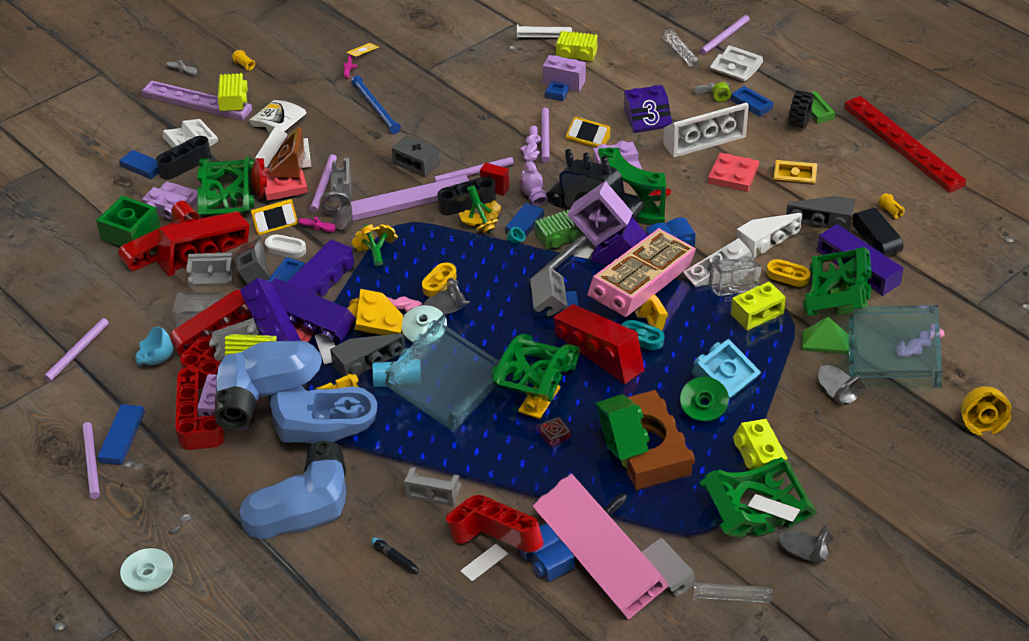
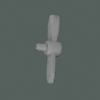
M179 60V64L167 62L168 67L178 69L179 73L197 74L196 68L185 66L182 60Z
M715 84L698 85L694 88V92L697 95L707 92L712 93V88Z

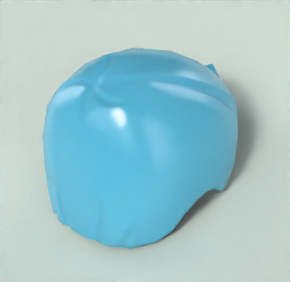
M153 327L147 338L139 342L140 351L136 353L135 360L137 365L141 367L142 364L158 365L170 358L173 352V345L168 333L161 327Z

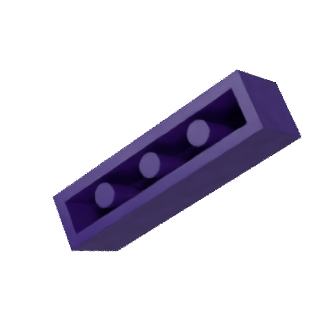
M836 224L819 235L817 252L821 255L856 250V248L862 247L870 251L872 278L867 279V284L880 295L884 296L901 284L904 269L902 266L840 225ZM853 258L842 259L843 265ZM836 260V261H832V262L835 263L837 266H839L837 260Z
M331 239L287 283L322 297L352 268L354 264L352 247Z
M256 278L240 290L262 335L276 336V341H301L270 281Z
M274 278L272 282L293 324L299 322L311 332H315V330L320 331L329 340L336 338L343 341L356 319L348 308L277 278Z

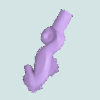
M536 126L530 127V136H527L525 140L528 145L520 149L524 154V160L527 162L535 161L540 155V152L536 151V143L541 141V137L537 135L538 129Z

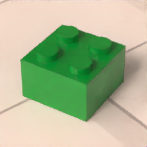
M121 196L96 220L101 240L118 246H123L161 227L156 207L125 196Z
M624 394L595 403L608 450L620 461L648 452L647 443L650 441L646 429L642 428L641 420L644 417L639 405H636L633 400H630Z

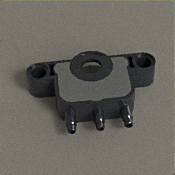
M570 149L565 150L567 167L560 173L559 181L546 194L550 204L570 210L575 201L606 181L633 212V219L644 209V202L640 197L625 193L621 174L617 169L610 166L606 156L601 158V164L592 162L589 153L583 154V160H574Z

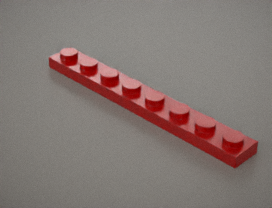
M862 96L845 102V110L948 193L965 187L966 179Z

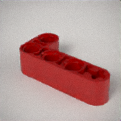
M181 200L176 202L171 209L173 222L165 226L198 220L199 215L186 201ZM159 228L121 246L118 256L130 270H139L158 260Z
M235 290L174 329L170 334V339L177 353L181 356L198 338L206 336L212 338V332L249 320L253 316L240 290Z
M207 336L198 338L180 357L182 369L193 367L198 370L203 388L207 375H217L218 367L221 361L214 358L216 348L215 346L210 347L211 337Z
M193 367L183 368L177 375L175 429L179 445L185 450L218 447L225 440L223 428L216 423L212 415L199 417L197 407L202 395V386L198 370Z
M483 495L469 497L446 516V522L455 543L468 542L477 534L483 532L525 552L537 551L544 544L536 518Z

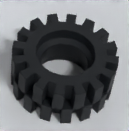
M796 90L790 105L789 126L805 129L812 111L813 93Z

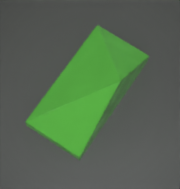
M826 317L802 332V351L849 354V334L829 317Z

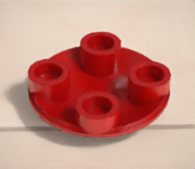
M255 158L251 170V186L257 199L265 198L264 188L267 187V176L262 175L264 158Z

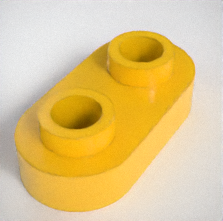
M781 259L771 260L767 264V276L775 281L796 287L806 286L810 282L811 273L805 266Z
M451 263L437 265L422 281L423 293L428 297H432L441 291H445L447 289V280L451 277L454 280L457 278L456 267Z

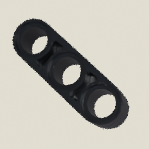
M196 136L158 155L156 163L160 178L164 180L173 179L199 166L200 159H211L208 138Z
M485 176L440 189L437 193L439 212L442 215L448 216L464 212L465 210H471L472 201L467 188L473 185L476 187L479 199L483 204L495 201V180L492 177Z
M870 208L853 214V225L868 245L885 256L903 251L902 238L876 208Z

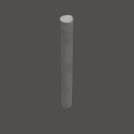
M583 233L540 271L547 266L555 270L589 239Z

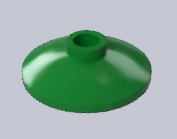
M698 377L689 381L684 386L680 402L683 411L690 418L701 422H708L724 414L728 407L729 395L727 389L720 381L711 377ZM706 400L709 404L701 405L700 402Z

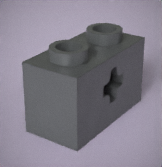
M408 135L392 147L393 164L420 176H428L440 165L438 148Z

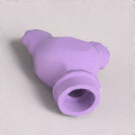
M532 161L525 162L524 170L521 172V190L526 196H529L528 199L532 205L542 206L548 200L547 192L543 190L542 175L537 171L536 164Z

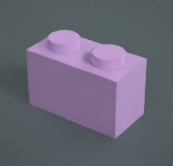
M549 55L543 64V85L549 86L550 82L568 84L569 90L579 92L586 81V62Z

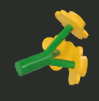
M474 185L469 186L467 190L472 201L471 210L459 213L460 220L468 226H475L483 222V225L476 228L477 232H491L495 229L494 225L498 222L496 218L501 210V205L497 204L496 201L483 204L479 199L476 187Z
M365 224L360 229L361 231L356 232L355 238L351 242L352 246L359 252L364 249H370L374 266H382L383 261L380 248L384 241L393 243L394 240H397L398 236L395 234V230L388 225L380 224V226L374 228L372 224ZM372 231H375L380 238L378 244H375V236L372 234Z

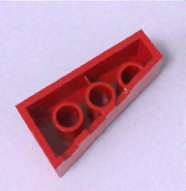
M237 211L159 227L157 263L167 276L170 277L176 274L175 271L183 267L185 270L187 269L188 254L217 253L220 251L225 253L248 243L250 225Z
M575 304L570 305L553 317L555 332L558 337L569 345L579 347L581 349L580 353L622 383L626 384L644 371L638 333Z

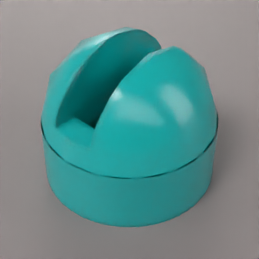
M513 227L507 234V241L509 244H513V246L521 244L526 238L524 231L519 227Z

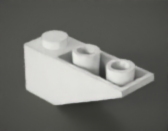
M795 213L751 220L737 228L736 239L739 238L751 251L752 257L755 258L775 245L782 243L785 239L797 234L801 229L802 214Z
M738 238L683 273L695 287L737 279L754 269L755 266L751 251Z

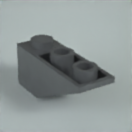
M829 196L787 203L786 215L801 213V224L832 228L838 224L849 231L855 199Z
M261 237L241 246L235 259L237 270L246 283L249 284L256 278L270 279Z
M403 333L349 339L330 348L332 365L342 377L347 376L349 373L359 376L372 369L373 363L386 362L406 352Z

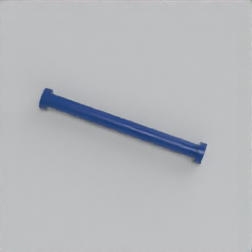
M358 75L354 76L351 79V84L359 89L389 126V131L392 134L398 133L401 129L400 124L395 122L364 85L363 79Z

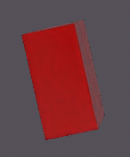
M485 162L480 169V177H492L495 180L496 194L505 196L510 189L509 168Z

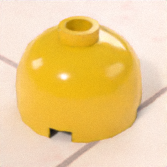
M980 386L974 388L962 400L960 411L963 422L974 434L983 435L982 431H992V434H996L1008 425L1012 417L1010 413L1011 403L1000 390L994 387Z

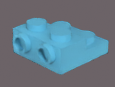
M729 339L722 344L717 342L708 351L709 354L707 356L704 354L700 355L693 362L695 367L691 371L697 378L711 377L720 381L727 389L729 400L761 374L755 365Z

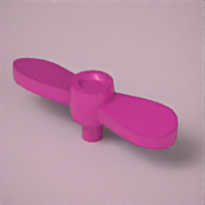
M349 55L348 62L344 63V76L346 79L350 77V70L357 68V64H352V55Z
M317 216L314 217V220L308 218L299 219V224L311 226L316 231L323 230L331 233L336 230L334 224L321 222Z

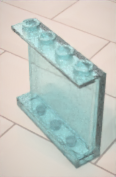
M938 305L867 306L866 308L853 309V316H849V330H854V332H849V346H854V348H849V362H854V364L849 365V376L851 378L859 375L861 378L932 377V388H942L943 369Z
M443 314L437 321L433 320L429 324L424 334H419L410 348L403 350L396 363L392 362L385 371L387 375L385 385L452 431H455L495 387L491 375L493 368L499 365L501 358L496 360L444 325L446 316Z

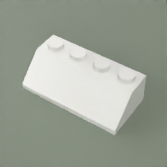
M743 103L674 122L664 127L663 144L673 157L745 138L749 105L748 103Z

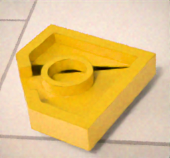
M360 289L354 329L380 335L401 333L403 315L383 293Z

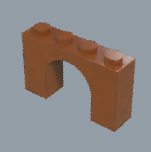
M656 390L627 397L641 407L644 417L641 420L642 428L656 434L663 440L662 444L658 447L627 458V474L635 490L692 475V464L695 463L694 454L691 449H687L684 435L682 432H678L673 415L668 414L665 400L663 398L660 399Z

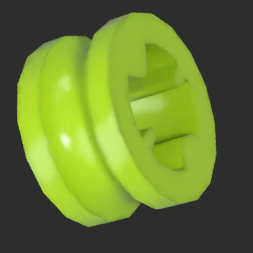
M719 82L713 86L712 93L716 101L725 102L731 97V91L727 83Z

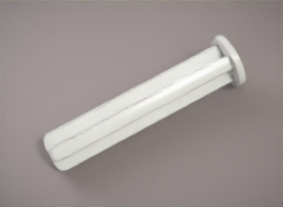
M517 24V39L519 37L558 38L562 30L572 33V28L530 27Z

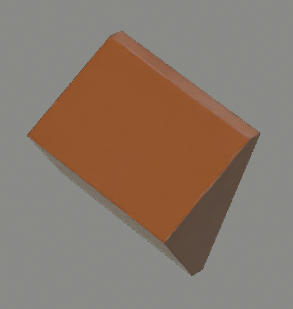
M298 127L283 141L270 162L269 177L300 178L305 154L301 128Z

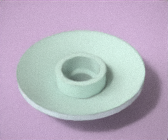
M423 305L409 310L402 319V332L410 342L419 345H428L438 341L447 329L445 315L433 306Z
M155 548L142 549L131 554L124 561L120 571L121 579L125 586L131 590L138 592L152 591L161 587L169 580L173 572V562L170 556L162 550Z

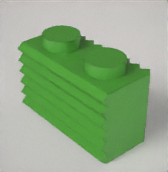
M569 209L535 221L536 237L545 247V250L553 247L557 248L562 244L575 241L583 234L567 215L570 211Z

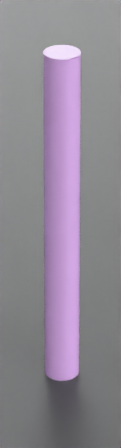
M747 15L741 17L700 49V53L702 55L708 53L750 20Z
M542 108L541 150L542 162L544 163L550 161L548 108Z
M333 154L329 156L310 206L311 212L316 213L320 206L319 200L325 192L332 173V162L337 160V157Z
M512 157L489 162L501 167L514 165ZM484 164L435 176L434 181L438 182L464 175L468 177L479 174Z
M102 318L44 375V379L51 382L109 325V322Z
M86 422L82 425L89 494L90 498L97 499L100 496L93 428L90 422Z

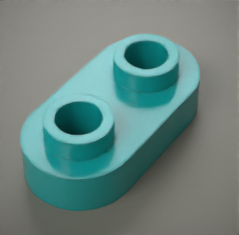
M628 320L621 324L638 333L640 347L648 350H657L664 345V333L656 327L636 320Z

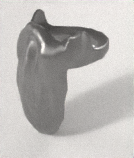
M342 189V191H329L323 194L319 200L320 208L333 217V222L338 230L347 229L352 222L353 210L345 189ZM329 197H338L341 200V203L335 208L324 205V201Z
M451 277L447 280V290L428 298L423 305L433 306L444 315L460 310L469 304L470 301H466L463 294L460 293L458 288L459 282Z
M820 366L818 378L821 386L842 406L844 404H851L857 399L858 392L867 388L859 375L851 378V376L835 366Z
M828 526L822 527L818 537L795 530L783 531L778 535L779 542L785 550L813 563L827 562L828 550L826 544L832 541L834 537L827 531Z

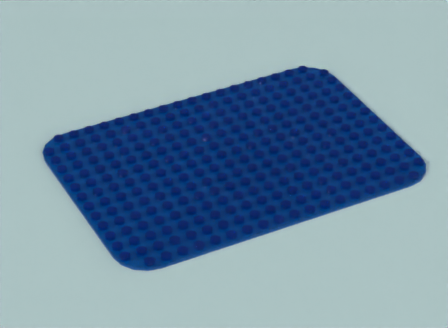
M410 222L392 227L398 238L393 243L384 241L380 248L383 261L382 266H374L372 251L370 249L367 250L334 303L348 308L352 299L359 298L360 289L383 293L386 297L394 300L405 296L421 302L423 306L430 297L423 293L422 281L441 263H451L456 267V280L459 282L458 288L466 301H470V303L460 310L445 315L447 329L438 341L428 345H419L410 342L404 336L406 352L386 361L420 360L421 385L374 387L373 368L357 376L358 383L356 384L358 387L364 388L371 393L377 401L375 421L367 429L336 440L334 443L453 476L459 475V477L535 498H540L557 486L560 480L572 473L603 509L618 495L627 494L626 501L610 516L611 518L669 534L689 537L710 532L724 522L708 490L701 488L699 482L705 479V476L712 471L722 470L730 473H739L748 470L742 454L735 446L733 436L741 423L767 418L795 338V324L787 311L784 310V314L746 330L731 315L732 298L742 293L706 285L695 287L691 282L673 279L655 294L668 313L662 330L664 333V345L657 350H648L640 347L644 371L624 384L580 353L575 371L560 372L562 374L558 384L560 389L542 417L538 419L518 412L528 395L497 388L493 383L491 375L493 368L499 365L509 344L520 334L531 335L534 342L561 348L563 345L568 344L558 337L555 332L553 317L557 314L552 316L533 315L532 289L528 283L529 279L559 255L560 252L422 222ZM379 237L374 240L375 244H378L380 241ZM571 255L555 269L564 278L565 292L576 291L579 307L620 325L628 320H636L649 325L647 319L638 318L635 311L625 317L587 295L593 276L607 267L608 264L596 263L591 259ZM405 309L399 310L404 317L407 313ZM354 321L343 341L334 338L333 342L337 346L349 339L381 335L355 330ZM315 330L308 343L320 352L314 335L321 334V332ZM729 339L755 365L761 374L729 400L728 407L722 416L708 422L694 420L683 411L680 402L684 386L689 381L697 378L691 372L695 367L693 362L702 354L707 356L709 354L708 351L717 342L722 344ZM529 355L526 359L530 366L537 361L545 360ZM322 359L318 372L306 383L308 391H311L330 382L336 385L335 380L342 378V376L333 367L332 363L324 364ZM514 372L509 373L505 381L513 382ZM522 375V377L519 380L514 381L513 383L518 384L524 375ZM528 382V384L526 385L528 387H534V385H532L530 382ZM656 390L660 399L663 398L665 400L668 414L673 415L678 432L683 433L685 445L688 450H692L695 463L692 464V475L635 490L627 474V468L623 466L622 461L607 449L595 403L621 394L630 397ZM703 400V401L700 402V404H701V405H708L709 402L706 401V400ZM559 417L570 432L550 440L542 431L540 425ZM559 419L554 421L565 427ZM551 422L542 425L543 429H546ZM564 428L558 435L567 432V430ZM545 430L550 438L555 436ZM647 431L650 441L647 443L648 450L662 444L663 440L659 436Z

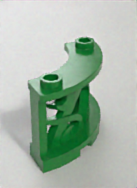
M599 148L598 155L600 160L603 156H606L610 166L619 171L622 180L628 183L636 192V196L643 200L644 209L635 218L637 223L645 225L665 223V173L645 171L631 165L623 158L619 148ZM655 190H660V195H649ZM660 200V205L656 206L654 201Z
M250 155L245 156V160L210 162V158L200 159L197 179L202 187L197 188L198 215H222L237 211L239 213H251V208H254L255 204L254 195H250V176L255 159H251ZM230 173L238 177L226 189L223 188L219 181L214 180ZM230 197L231 202L237 205L236 198L241 197L243 199V206L229 208L227 199ZM223 203V209H211Z
M862 247L856 248V250L812 256V263H810V273L813 276L810 292L805 294L806 300H803L804 312L808 316H815L820 310L850 305H853V309H861L868 306L866 300H870L871 286L867 284V279L872 278L870 251ZM853 258L843 265L842 259ZM837 260L839 264L837 270H835L831 263H828L830 270L823 272L824 262ZM842 278L844 283L850 287L843 292L827 293Z
M520 334L509 344L499 365L493 368L491 378L494 385L499 389H506L552 402L556 388L562 378L560 372L575 371L581 349L569 344H565L561 348L534 342L531 335ZM528 355L545 359L535 362L532 366L526 361ZM514 372L513 382L519 380L522 375L524 376L517 384L505 381L509 373ZM528 382H530L536 388L528 387L526 385L528 384Z
M782 457L771 460L765 466L746 472L712 471L705 476V479L699 482L701 488L708 490L724 520L720 526L724 533L729 536L744 538L746 533H753L755 537L764 536L775 532V527L786 524L789 528L818 513L795 475L792 466ZM786 472L791 484L785 489L780 490L779 488L784 481V477L780 481H774L773 479ZM793 488H795L800 497L799 501L789 494ZM749 490L770 497L771 500L800 509L792 522L766 512L759 514L752 507L740 503V499L743 493Z

